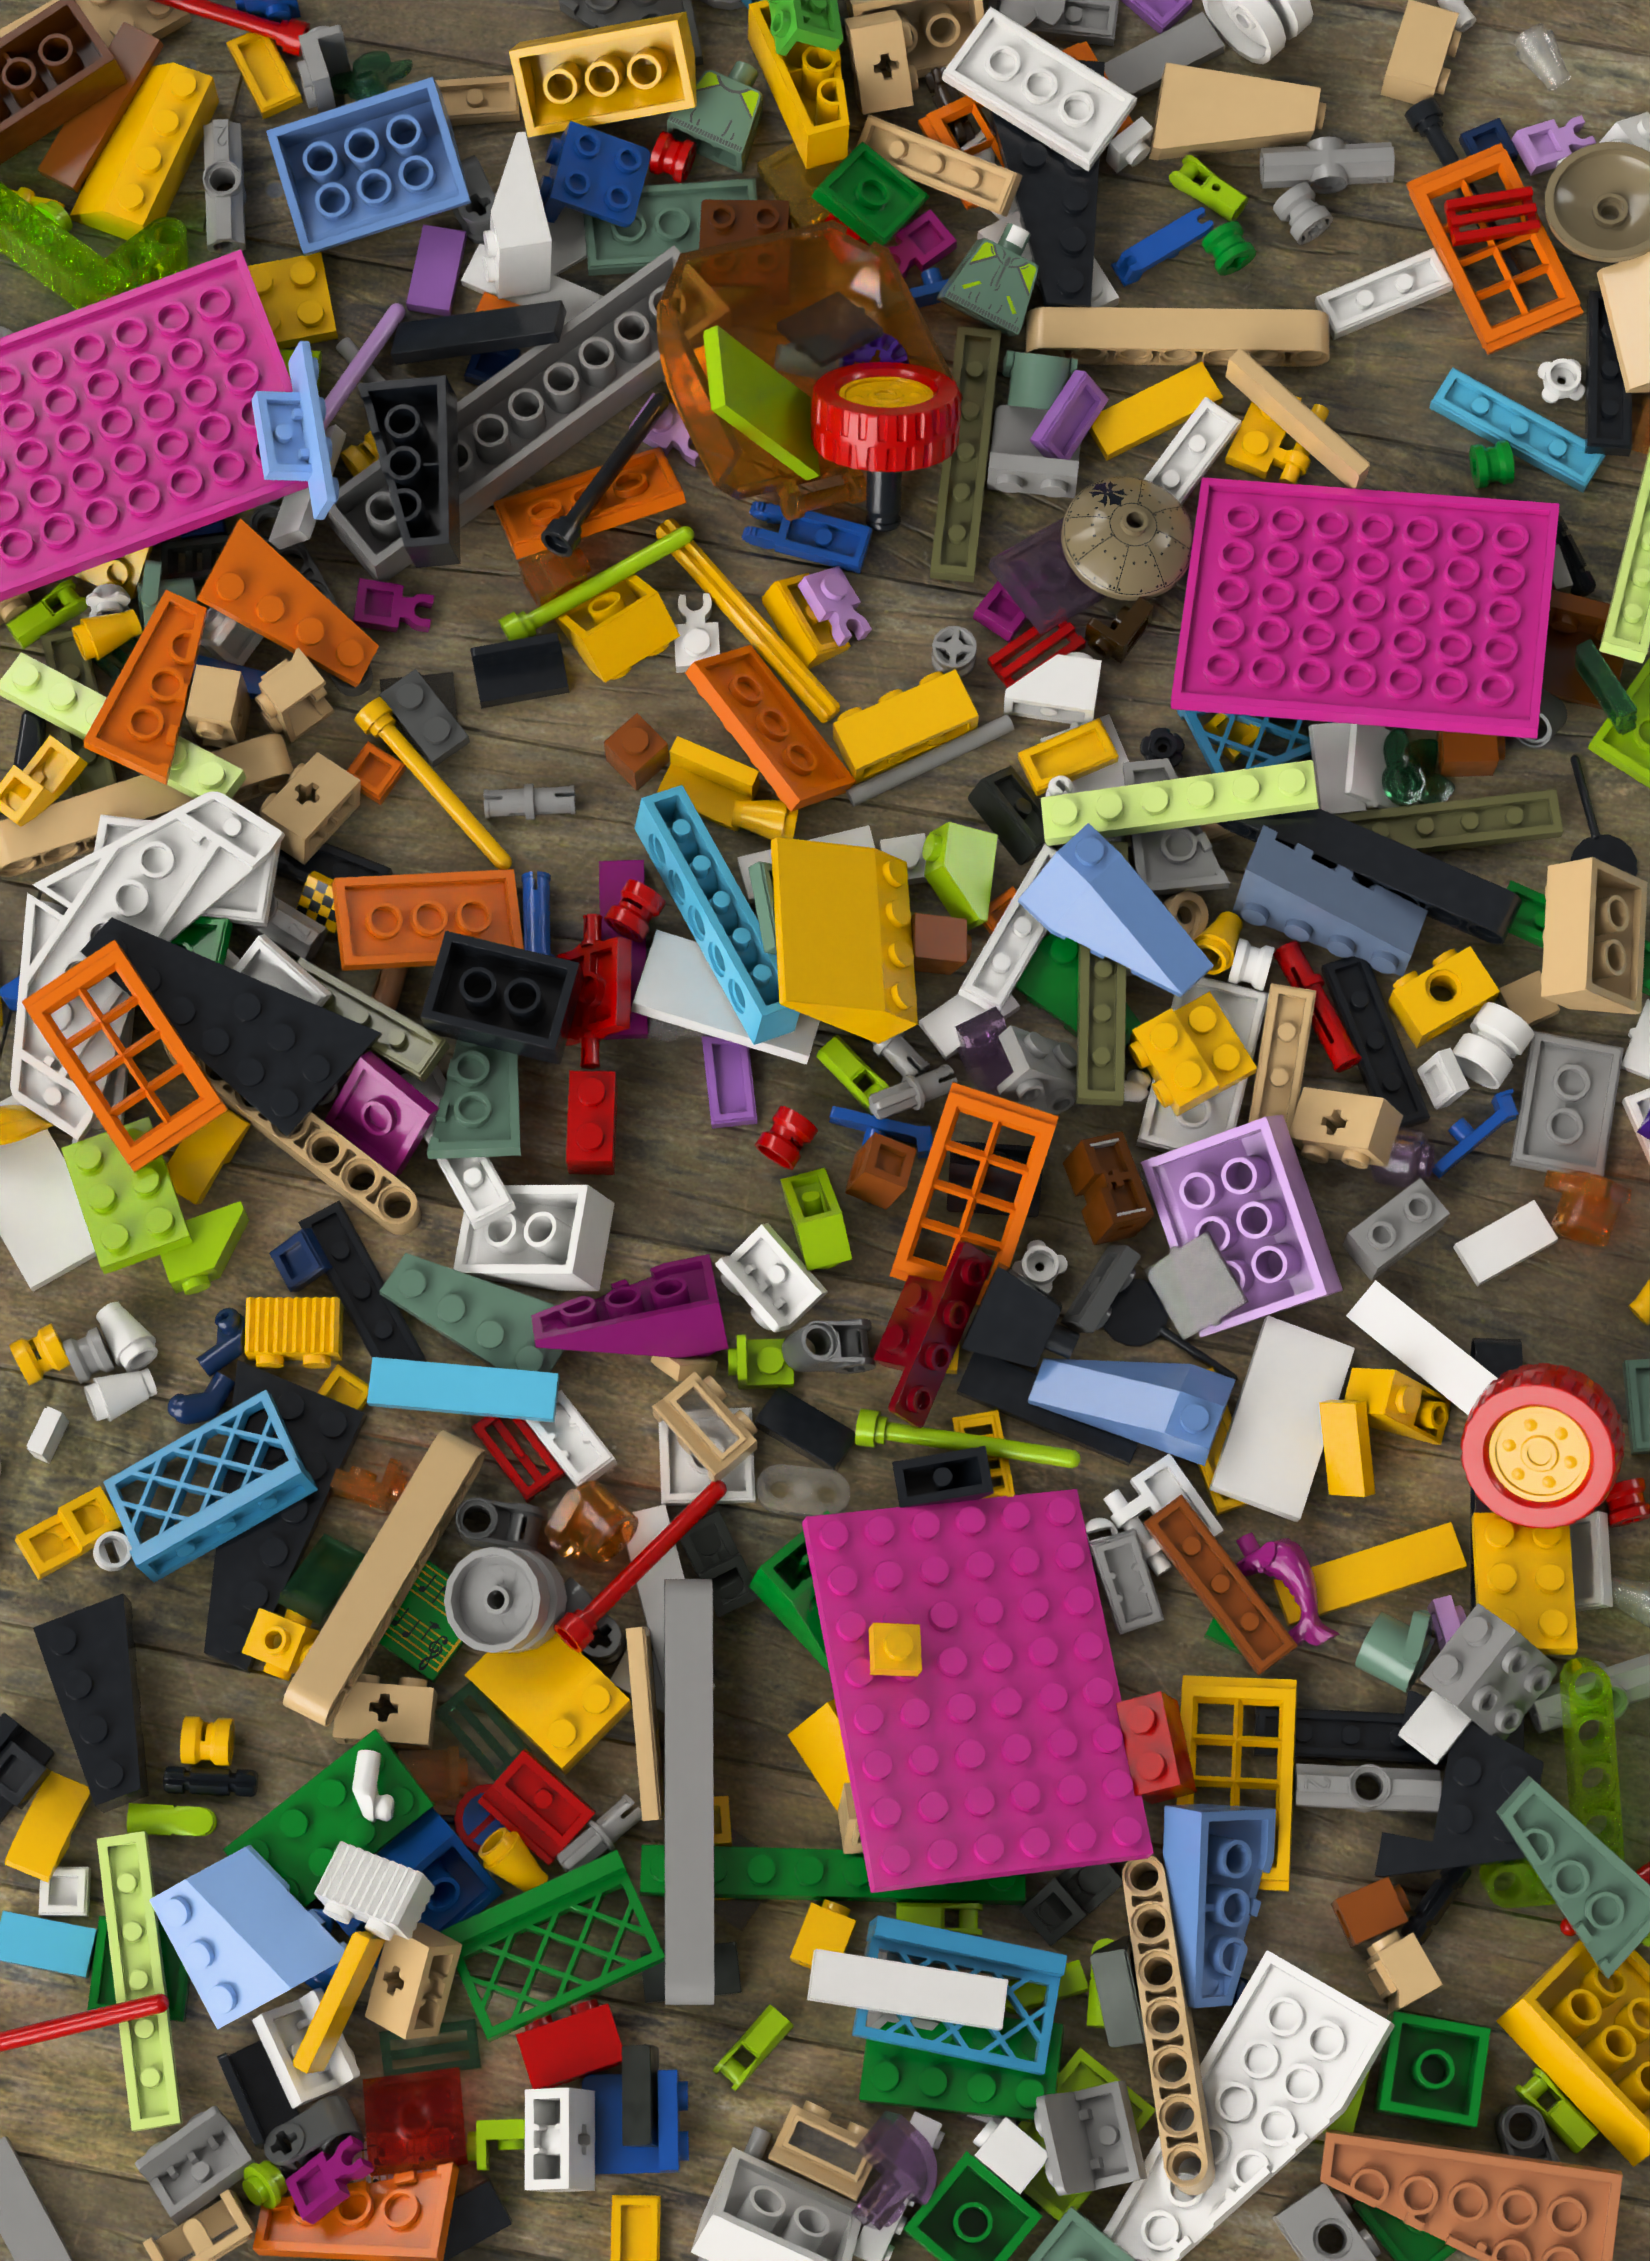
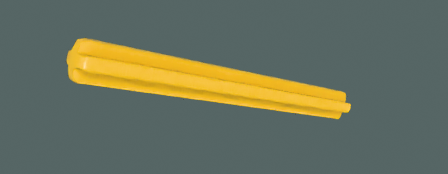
M669 518L655 530L656 537L659 540L681 526L675 519ZM694 540L671 553L704 592L709 593L712 601L820 722L827 723L839 713L840 705Z

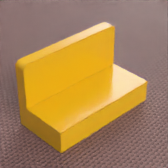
M677 736L669 751L671 764L657 793L683 785L700 817L730 830L738 831L740 827L731 826L736 799L744 801L754 800L760 787V772Z

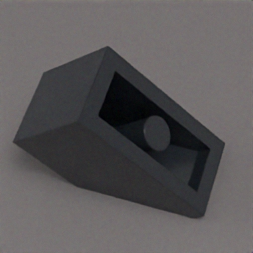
M986 1446L892 1462L900 1508L979 1500L994 1493Z

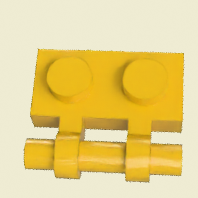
M1251 402L1241 427L1237 431L1226 455L1225 463L1264 480L1273 465L1283 470L1279 478L1280 483L1296 484L1299 477L1306 474L1311 460L1309 458L1310 453L1297 441L1293 450L1280 448L1287 432L1255 403ZM1314 404L1311 409L1323 422L1326 421L1329 415L1328 408L1320 404Z

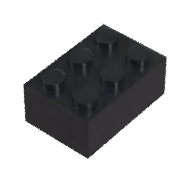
M445 931L420 1018L426 1029L439 1036L560 1065L584 982L583 972L578 962Z

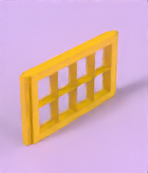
M1183 1675L1180 1716L1195 1786L1231 1788L1230 1806L1240 1805V1789L1276 1790L1274 1860L1270 1873L1262 1872L1258 1890L1289 1892L1297 1680ZM1198 1703L1234 1705L1233 1735L1197 1734ZM1244 1705L1279 1707L1278 1737L1242 1736ZM1197 1745L1232 1746L1231 1777L1195 1775ZM1242 1747L1278 1748L1277 1779L1241 1777ZM1194 1794L1178 1797L1176 1805L1194 1804Z

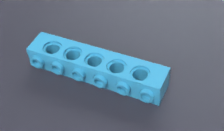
M683 785L641 798L634 829L753 1045L795 1031L800 1012L779 1004L777 955L764 952L759 921Z

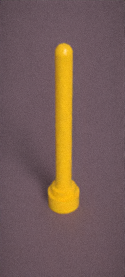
M378 697L364 706L354 719L366 735L372 734L375 738L381 737L498 870L509 869L512 865L511 857L394 726L396 720L392 717L393 710L381 697Z

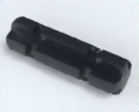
M1559 515L1556 545L1559 544L1573 582L1570 592L1581 597L1588 596L1594 592L1596 582L1591 572L1585 571L1584 567L1587 565L1572 535H1567L1568 527L1563 517Z
M168 1766L163 1776V1787L167 1793L185 1794V1790H190L191 1794L230 1796V1792H235L237 1796L253 1797L258 1789V1774L256 1771L249 1769H237L236 1773H232V1770L225 1768L192 1767L191 1771H187L185 1767Z
M1469 1867L1441 1870L1439 1874L1442 1877L1435 1879L1415 1908L1416 1915H1411L1408 1919L1409 1921L1401 1929V1934L1404 1937L1414 1933L1420 1945L1426 1942L1433 1931L1431 1926H1436L1458 1895L1457 1888H1462L1470 1877L1471 1870Z

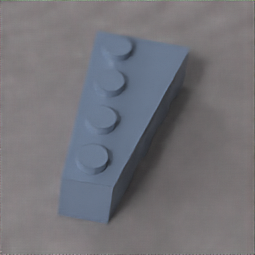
M1263 825L1246 867L1232 912L1242 917L1249 924L1255 926L1264 925L1285 933L1292 940L1313 943L1328 949L1329 952L1338 957H1358L1366 960L1372 968L1381 973H1393L1403 977L1428 911L1377 884L1371 885L1368 888L1359 884V880L1353 875V871L1339 864L1331 869L1311 859L1314 853L1313 850L1299 843L1292 849L1275 840L1278 832Z

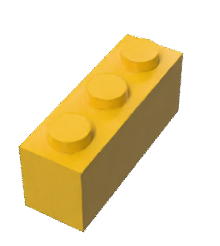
M956 669L946 674L942 671H937L927 675L919 682L918 686L905 692L902 689H896L886 693L878 700L877 704L864 710L861 707H855L845 711L837 718L838 721L833 723V740L850 774L857 781L856 785L978 728L979 715Z

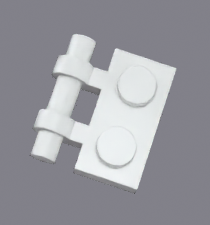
M1167 1454L1130 1480L1131 1485L1139 1495L1130 1503L1126 1501L1119 1489L1103 1499L1113 1513L1110 1518L1118 1529L1123 1528L1127 1531L1134 1528L1137 1531L1146 1563H1148L1157 1577L1172 1568V1565L1138 1518L1142 1513L1149 1509L1152 1515H1154L1182 1494L1215 1538L1224 1531L1171 1454Z

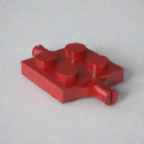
M600 914L583 915V941L572 951L557 955V958L580 963L584 976L583 986L566 1046L581 1043L580 1067L596 1069V1067H600V1041L607 1035L630 1029L632 940L617 936L602 941L603 916Z

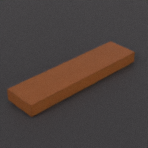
M123 22L108 49L114 56L128 82L63 124L37 169L42 176L78 194L164 47L160 39Z
M1182 1494L1143 1523L1149 1534L1258 1676L1297 1648L1298 1645Z

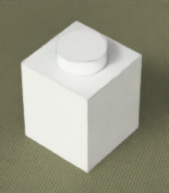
M1007 2117L999 2125L990 2120L973 2141L980 2148L974 2155V2158L1018 2195L1031 2182L1048 2158L1047 2151Z

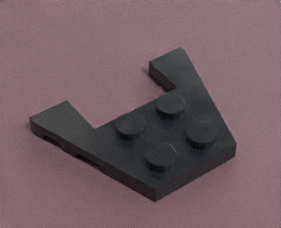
M1408 1690L1402 1727L1426 1697L1415 1691ZM1471 1722L1449 1749L1433 1841L1382 1832L1375 1876L1379 1878L1389 1876L1390 1878L1396 1875L1420 1874L1450 1868L1527 1860L1496 1811L1528 1776L1541 1786L1544 1762L1494 1734L1492 1736L1489 1735L1481 1727Z

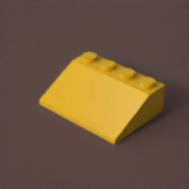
M781 837L771 840L779 1004L877 1044L918 1025L907 862L870 847Z
M1578 1939L1496 2022L1629 2163L1635 2167L1650 2155V1965L1634 1950L1608 1979L1602 1974L1581 1940Z

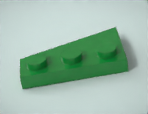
M1050 934L1041 941L1015 988L1026 996V1000L1038 1009L1042 1008L1061 1022L1066 1030L1077 1037L1079 943L1067 937L1063 940ZM1127 1003L1125 1049L1131 1044L1132 1030L1142 1025Z

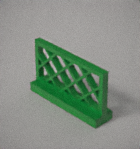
M618 1850L440 1931L442 1934L463 1944L456 1968L489 2043L665 1961V1955ZM624 1888L630 1902L623 1920L598 1912L605 1895ZM594 1901L591 1909L582 1907ZM571 1911L587 1916L578 1941L554 1933L560 1916ZM634 1912L641 1927L630 1924ZM595 1920L619 1928L610 1952L586 1944ZM549 1922L547 1930L538 1927ZM626 1931L646 1937L652 1953L634 1961L617 1955ZM525 1932L543 1937L534 1962L510 1953L516 1937ZM551 1940L575 1948L566 1973L542 1965ZM505 1942V1945L502 1950L494 1948L495 1946ZM582 1951L606 1959L600 1977L586 1981L573 1976ZM482 1952L499 1957L490 1982L471 1976L465 1960ZM506 1961L531 1969L521 1994L497 1985ZM614 1963L623 1965L622 1967H619L611 1971ZM538 1972L562 1980L555 1998L543 2002L529 1997ZM570 1983L579 1986L567 1992ZM476 1986L486 1989L482 2000ZM494 1992L517 2000L518 2002L512 2017L492 2026L486 2011ZM525 2004L534 2006L522 2013Z

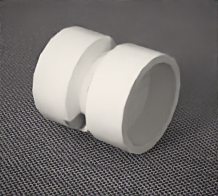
M1487 1002L1484 1003L1470 1025L1473 1033L1463 1034L1453 1049V1053L1466 1077L1484 1087L1499 1089L1514 1066L1510 1058H1515L1516 1055H1521L1532 1040L1534 1032L1526 1021L1511 1010L1499 1004Z

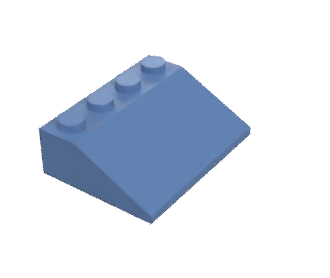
M433 77L266 131L304 256L471 203L444 98Z

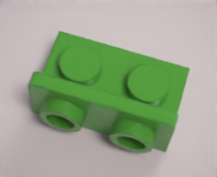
M767 0L771 14L770 30L774 36L777 54L786 56L796 42L836 51L844 41L837 0Z

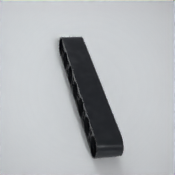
M1322 809L1217 823L1224 829L1253 842H1257L1261 829L1265 825L1278 832L1275 838L1276 841L1292 849L1299 843L1313 850L1314 853L1311 859L1330 869L1335 868L1339 864L1353 871V875L1357 877L1359 884L1368 888L1371 885L1377 884L1427 910V917L1489 943H1505L1522 904V899L1518 895L1504 887Z

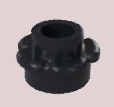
M1168 728L1153 729L1150 732V736L1142 739L1140 752L1145 760L1168 758L1172 767L1175 768L1183 759L1181 753L1185 748L1184 741L1179 734L1170 733ZM1159 746H1166L1167 751L1160 752L1158 749Z

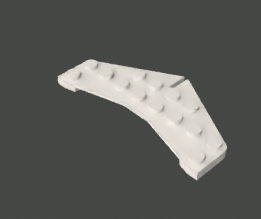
M207 792L32 884L68 909L62 915L27 892L10 1089L14 1098L76 1140H83L94 1124L96 1115L26 1011L22 1001L86 959L87 957L80 951L111 917L171 942L275 852L285 834L220 792ZM108 976L87 990L103 1015L131 997ZM80 996L51 1014V1017L66 1039L95 1021V1018ZM130 1011L110 1023L120 1041ZM102 1029L73 1048L88 1073L116 1056L117 1053ZM110 1073L95 1082L102 1094L104 1093Z

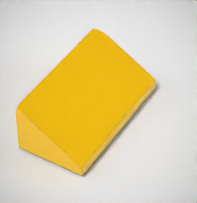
M809 573L774 581L761 600L787 646L808 669H811L843 653L851 645L847 642L846 645L838 647L833 639L832 625L829 620L818 622L798 588V584L804 576L809 575Z

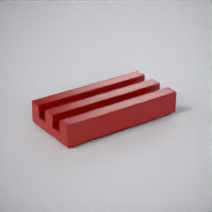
M1532 186L1446 200L1444 209L1452 246L1538 233L1541 226L1539 219H1536L1537 207L1536 203H1533L1532 200L1534 195ZM1522 202V205L1456 215V212ZM1525 216L1526 220L1525 222L1464 232L1459 230V226L1487 223Z
M1058 608L988 658L987 664L1006 688H1008L1055 655H1067L1071 652L1081 651L1086 647V641L1081 635H1077L1075 627L1071 622L1065 620L1064 613ZM1056 626L1058 627L1059 630H1057L1049 637L1041 641L1039 644L1031 648L1029 651L1021 655L1012 663H1010L1006 667L1002 666L1003 663H1005L1013 656L1021 652L1023 649L1031 645L1033 642H1035L1040 637L1048 633L1050 630H1052ZM1066 638L1070 642L1016 681L1012 679V675L1043 655Z
M485 1416L471 1426V1428L527 1503L533 1500L539 1492H544L554 1481H558L565 1476L564 1471L525 1420L511 1419L550 1470L544 1476H542L500 1418ZM492 1425L534 1480L532 1485L529 1487L526 1485L485 1429Z

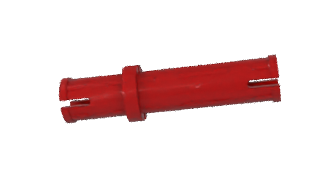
M1292 941L1279 947L1273 953V957L1277 960L1290 986L1316 990L1311 1025L1330 1058L1335 1072L1340 1073L1354 1067L1362 1060V1057L1356 1051L1340 1018L1337 1016L1322 988L1325 984L1322 976L1314 973L1301 949L1299 941Z

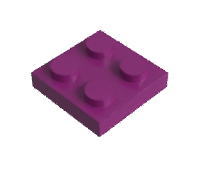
M369 1051L360 1056L324 1122L397 1177L404 1171L440 1108Z

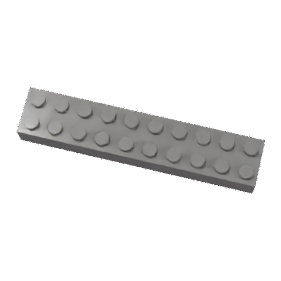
M675 245L563 325L559 343L534 346L457 402L460 528L493 505V502L504 497L667 378L669 374L665 362L704 345V330L718 325L725 332H730L729 308ZM378 459L339 487L338 501L336 504H333L325 520L373 580L387 582L412 564L413 561L404 547L390 499L388 485Z

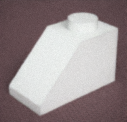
M1081 652L1055 655L1006 689L1004 714L1068 724L1075 722L1079 725L1093 721L1102 660H1095L1092 656Z

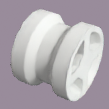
M1239 938L1228 982L1238 984L1244 981L1251 983L1254 989L1263 991L1275 947L1265 945L1262 948L1251 946L1248 940Z

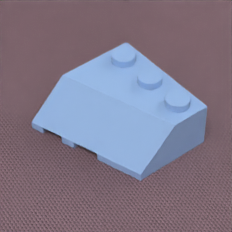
M251 1845L225 1857L149 1900L217 2030L339 1963L347 1947L344 1941L338 1943L322 1926L325 1921L313 1909L307 1911L289 1892L290 1885Z

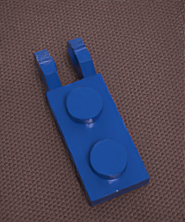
M760 501L752 503L749 511L750 515L757 518V520L781 525L779 532L747 526L744 528L741 537L745 542L764 549H775V552L831 567L840 566L843 570L861 573L872 537V528L869 526L787 505L785 508Z

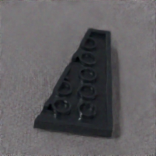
M1077 60L1104 77L1105 62ZM990 110L1004 167L1023 175L1014 198L1020 213L1021 226L1031 234L1028 244L1032 255V262L1039 266L1036 278L1044 306L1091 307L1099 158L1088 172Z
M113 917L80 951L86 957H89L115 939L186 1046L288 1138L353 1068L360 1056L364 1055L382 1035L381 1032ZM117 971L108 976L129 996H132Z
M238 1360L232 1408L267 1390L273 1397L305 1469L312 1475L318 1488L312 1494L216 1547L204 1653L209 1657L250 1674L256 1658L241 1652L258 1609L261 1608L277 1614L367 1416L362 1411ZM265 1408L249 1416L244 1431L262 1435L268 1419ZM274 1432L272 1438L279 1439L276 1432ZM240 1439L232 1461L250 1465L258 1443ZM269 1446L260 1468L273 1470L289 1461L284 1449ZM228 1469L224 1478L222 1492L230 1494L239 1489L246 1473Z

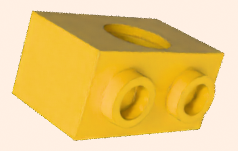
M1471 946L1457 953L1455 948L1450 949L1432 961L1433 968L1420 975L1417 971H1412L1393 984L1395 989L1392 991L1387 1004L1416 1048L1421 1047L1478 1014L1484 1003H1495L1500 990ZM1443 986L1450 991L1452 999L1445 1002L1438 1001L1431 995L1430 988Z

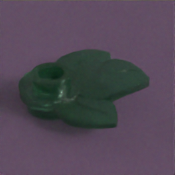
M386 51L365 53L354 61L353 70L335 74L330 79L332 91L335 94H348L351 99H355V102L387 92L391 83L404 78L410 73L413 67L412 60L405 59L391 62L390 56Z
M1394 728L1385 738L1383 745L1386 768L1382 774V786L1386 796L1399 806H1408L1415 802L1428 804L1448 800L1455 790V785L1443 775L1434 773L1438 754V741L1436 739H1417L1410 742L1402 728Z

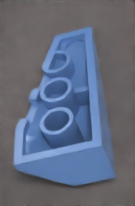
M1089 823L1055 853L1018 900L1051 934L1063 940L1067 937L1091 949L1090 953L1102 959L1107 957L1128 967L1132 974L1180 998L1214 966L1123 855Z
M1044 1358L1028 1398V1403L1205 1466L1236 1380L1193 1364Z
M1213 1804L1165 1805L1163 1859L1188 2007L1231 2006L1248 1951L1244 1942L1250 1917L1258 1916L1261 1901L1256 1899L1262 1872L1270 1873L1274 1860L1276 1809Z

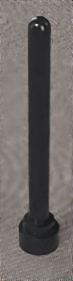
M1430 97L1413 105L1404 116L1413 132H1419L1421 137H1427L1441 164L1445 167L1460 159L1441 128L1444 124L1441 119L1444 113L1436 99ZM1473 182L1468 184L1473 195H1479ZM1461 188L1456 189L1460 197H1465ZM1495 221L1487 222L1489 227L1497 226ZM1503 238V239H1497V240H1495V241H1496V243H1497V242H1499V241H1501V240H1504L1505 238ZM1508 248L1501 251L1512 276L1522 273L1523 270L1511 249Z
M657 393L653 396L566 516H560L559 519L551 520L543 531L541 540L552 553L560 557H570L581 542L582 524L669 406V398L666 394Z

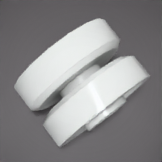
M1202 0L1208 19L1225 43L1250 62L1262 65L1269 62L1285 47L1286 39L1290 40L1302 32L1312 22L1313 17L1310 0Z

